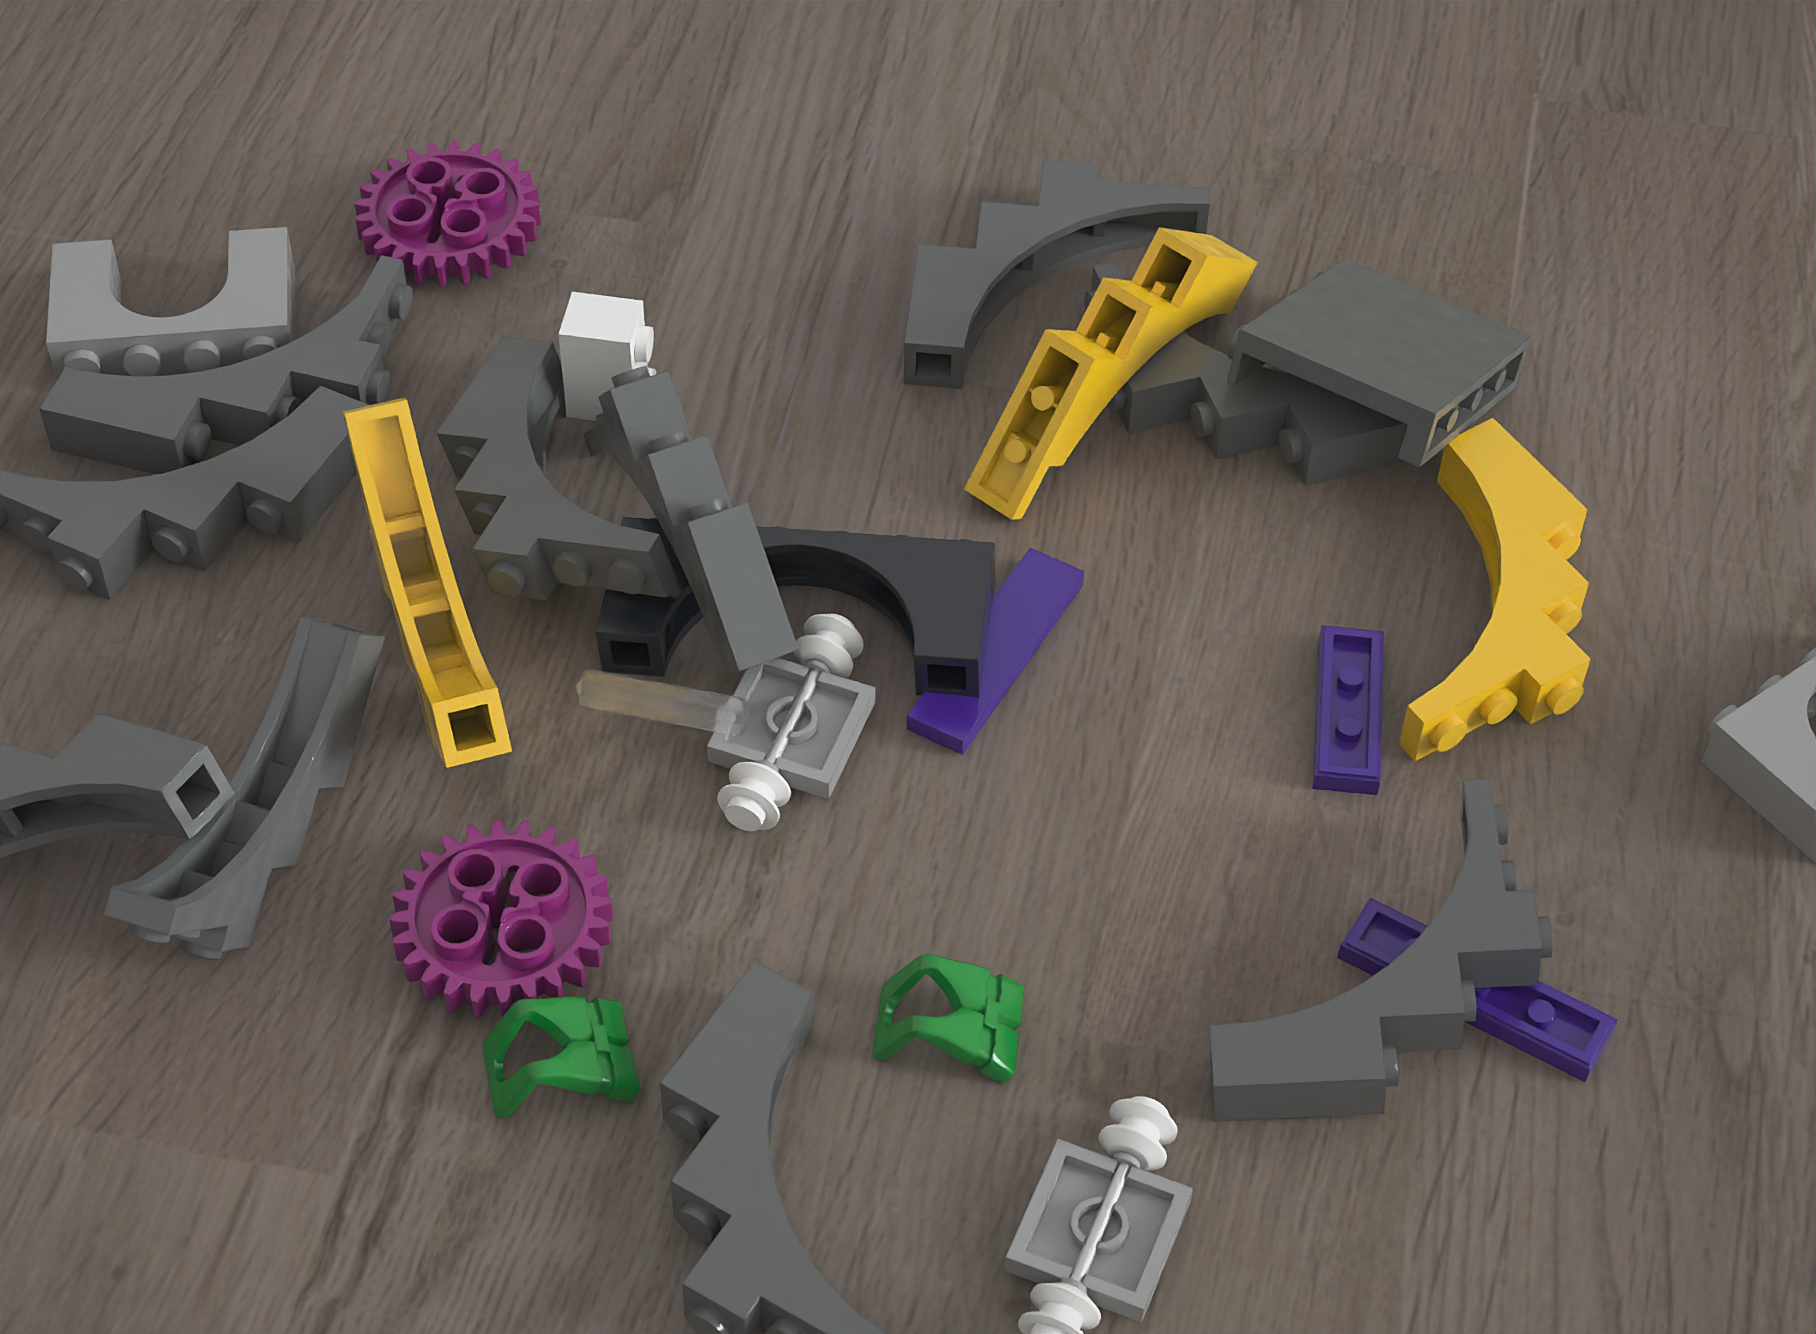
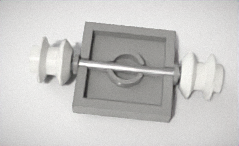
M817 614L807 619L803 628L805 636L796 640L799 650L793 652L799 664L781 658H774L747 668L707 745L708 762L731 769L729 772L731 784L724 786L719 791L717 800L727 820L737 828L745 831H757L775 827L780 819L777 807H781L789 801L791 796L790 787L829 799L875 704V687L847 679L853 670L852 659L861 654L864 643L852 622L841 615Z
M1135 1096L1131 1099L1118 1100L1112 1104L1109 1114L1115 1125L1104 1127L1098 1137L1100 1146L1109 1157L1057 1139L1005 1258L1004 1271L1038 1283V1285L1033 1287L1030 1298L1039 1311H1030L1021 1315L1018 1326L1022 1334H1084L1080 1329L1095 1328L1100 1322L1101 1314L1096 1306L1142 1323L1190 1205L1193 1188L1148 1172L1158 1170L1165 1165L1167 1154L1162 1145L1173 1142L1178 1133L1177 1126L1169 1116L1167 1109L1156 1100L1144 1096Z

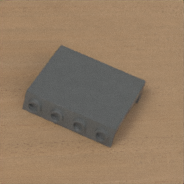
M1344 258L1325 272H1319L1309 283L1298 290L1294 289L1284 300L1272 308H1266L1259 317L1245 326L1241 325L1235 331L1227 350V357L1232 362L1226 383L1235 386L1266 363L1408 424L1398 458L1421 467L1516 388L1532 336Z

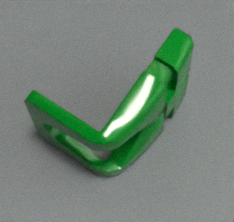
M929 953L918 956L884 982L882 986L872 1050L873 1057L885 1061L918 1037L965 1065L971 1063L979 1067L980 1073L1003 1084L1015 1075L1019 1034L1015 1029L1021 1025L1024 986L1002 974L996 977L991 976L987 968ZM926 974L942 989L953 1009V1012L947 1016L929 1017L916 1015L892 1024L895 1009L901 998Z
M582 996L521 999L513 1004L483 1041L482 1047L494 1112L497 1117L509 1118L537 1084L556 1086L588 1095H593L597 1092L605 1094L608 1099L632 1102L641 1091L631 1048L625 1047L630 1040L621 1003L596 997L591 1002H586ZM525 1020L545 1030L562 1046L558 1055L547 1060L531 1062L523 1066L507 1080L505 1079L503 1064L506 1051Z

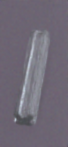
M592 669L583 672L581 681L576 683L575 693L579 695L580 704L584 707L732 736L744 734L747 724L751 722L752 711L749 710L748 701L741 697Z

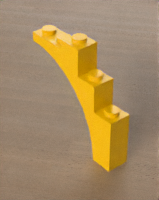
M400 398L343 411L371 529L369 531L383 590L392 603L405 662L415 678L428 737L446 768L512 752L498 688L489 674L478 648L445 547L407 399Z
M1494 418L1459 434L1444 447L1437 483L1465 516L1481 547L1491 584V619L1473 651L1442 683L1407 706L1399 746L1414 762L1436 750L1444 752L1453 748L1463 739L1465 734L1485 723L1491 725L1499 723L1514 709L1530 725L1551 713L1556 715L1565 713L1579 701L1584 691L1582 686L1590 658L1567 634L1574 629L1582 617L1581 609L1589 582L1567 559L1576 552L1581 543L1580 535L1588 509Z

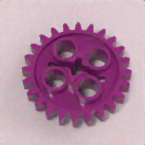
M452 141L447 151H439L434 142L428 143L427 154L419 155L412 148L406 149L407 161L401 162L391 157L387 158L388 172L372 170L370 172L372 184H361L359 187L361 199L355 200L354 203L356 210L355 220L358 238L363 240L365 254H375L376 264L381 255L403 260L405 275L413 271L415 284L421 285L429 275L437 277L439 287L446 285L449 276L456 275L463 285H468L470 273L476 271L482 277L490 279L491 265L496 264L508 270L511 268L510 254L516 256H525L527 254L526 242L536 241V226L541 225L538 187L532 185L531 173L529 171L519 172V163L516 158L502 163L500 149H495L486 156L481 155L480 143H474L467 152L459 150L457 141Z
M501 819L494 821L491 835L482 836L479 830L473 824L467 825L466 832L468 841L459 844L455 839L445 834L441 836L444 849L442 855L439 856L433 852L422 850L419 853L422 871L415 869H405L403 871L406 890L393 892L392 898L395 913L389 915L397 961H403L406 978L409 983L421 980L424 998L427 1000L432 999L444 991L446 1008L451 1013L467 1000L472 1003L474 1019L480 1020L489 1004L498 1005L500 1015L503 1017L513 1003L521 999L537 998L543 994H546L548 997H564L562 983L566 981L574 986L583 988L586 985L584 966L600 967L602 964L600 946L610 945L611 943L610 922L613 921V911L606 875H597L596 858L593 855L580 858L578 840L575 838L557 847L554 827H548L538 838L531 836L528 820L521 822L515 834H506ZM516 872L513 883L511 881L509 888L511 907L505 908V887L510 873ZM476 884H484L479 887H470ZM542 893H550V894L547 895V896H537V897H536V895H539V894H542ZM499 928V949L496 960L492 965H487L495 948L493 929ZM460 939H469L463 943H452ZM524 949H537L530 953H519V951Z

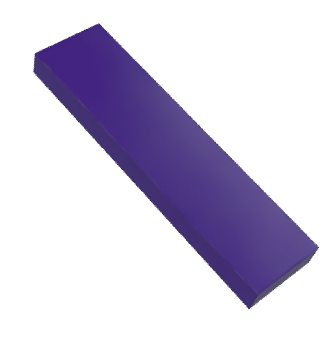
M1029 548L993 597L979 698L923 692L907 714V729L963 755L1082 588L1084 571L1033 548Z
M1370 898L1340 944L1337 958L1374 976L1409 948L1428 926ZM1538 980L1537 985L1475 988L1476 1021L1466 1023L1586 1082L1612 1036L1618 1019Z

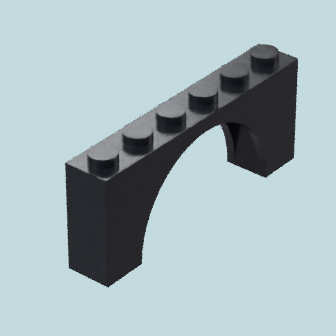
M623 517L621 526L660 535L677 581L667 597L628 594L622 591L605 589L595 631L602 672L665 677L668 664L675 649L690 629L703 618V615L685 572L658 519ZM756 526L777 587L814 586L840 591L870 604L896 626L906 640L913 655L916 695L921 696L923 692L979 698L996 585L995 543L967 539L950 540L910 537L906 535L892 536L849 533L846 531L791 529L779 526Z

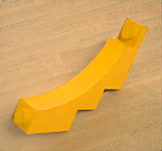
M1159 227L1132 280L1103 277L1076 331L1045 330L964 490L1009 519H1022L1048 467L1063 466L1091 424L1122 386L1158 350L1190 326L1218 314L1232 313L1258 262L1212 235Z

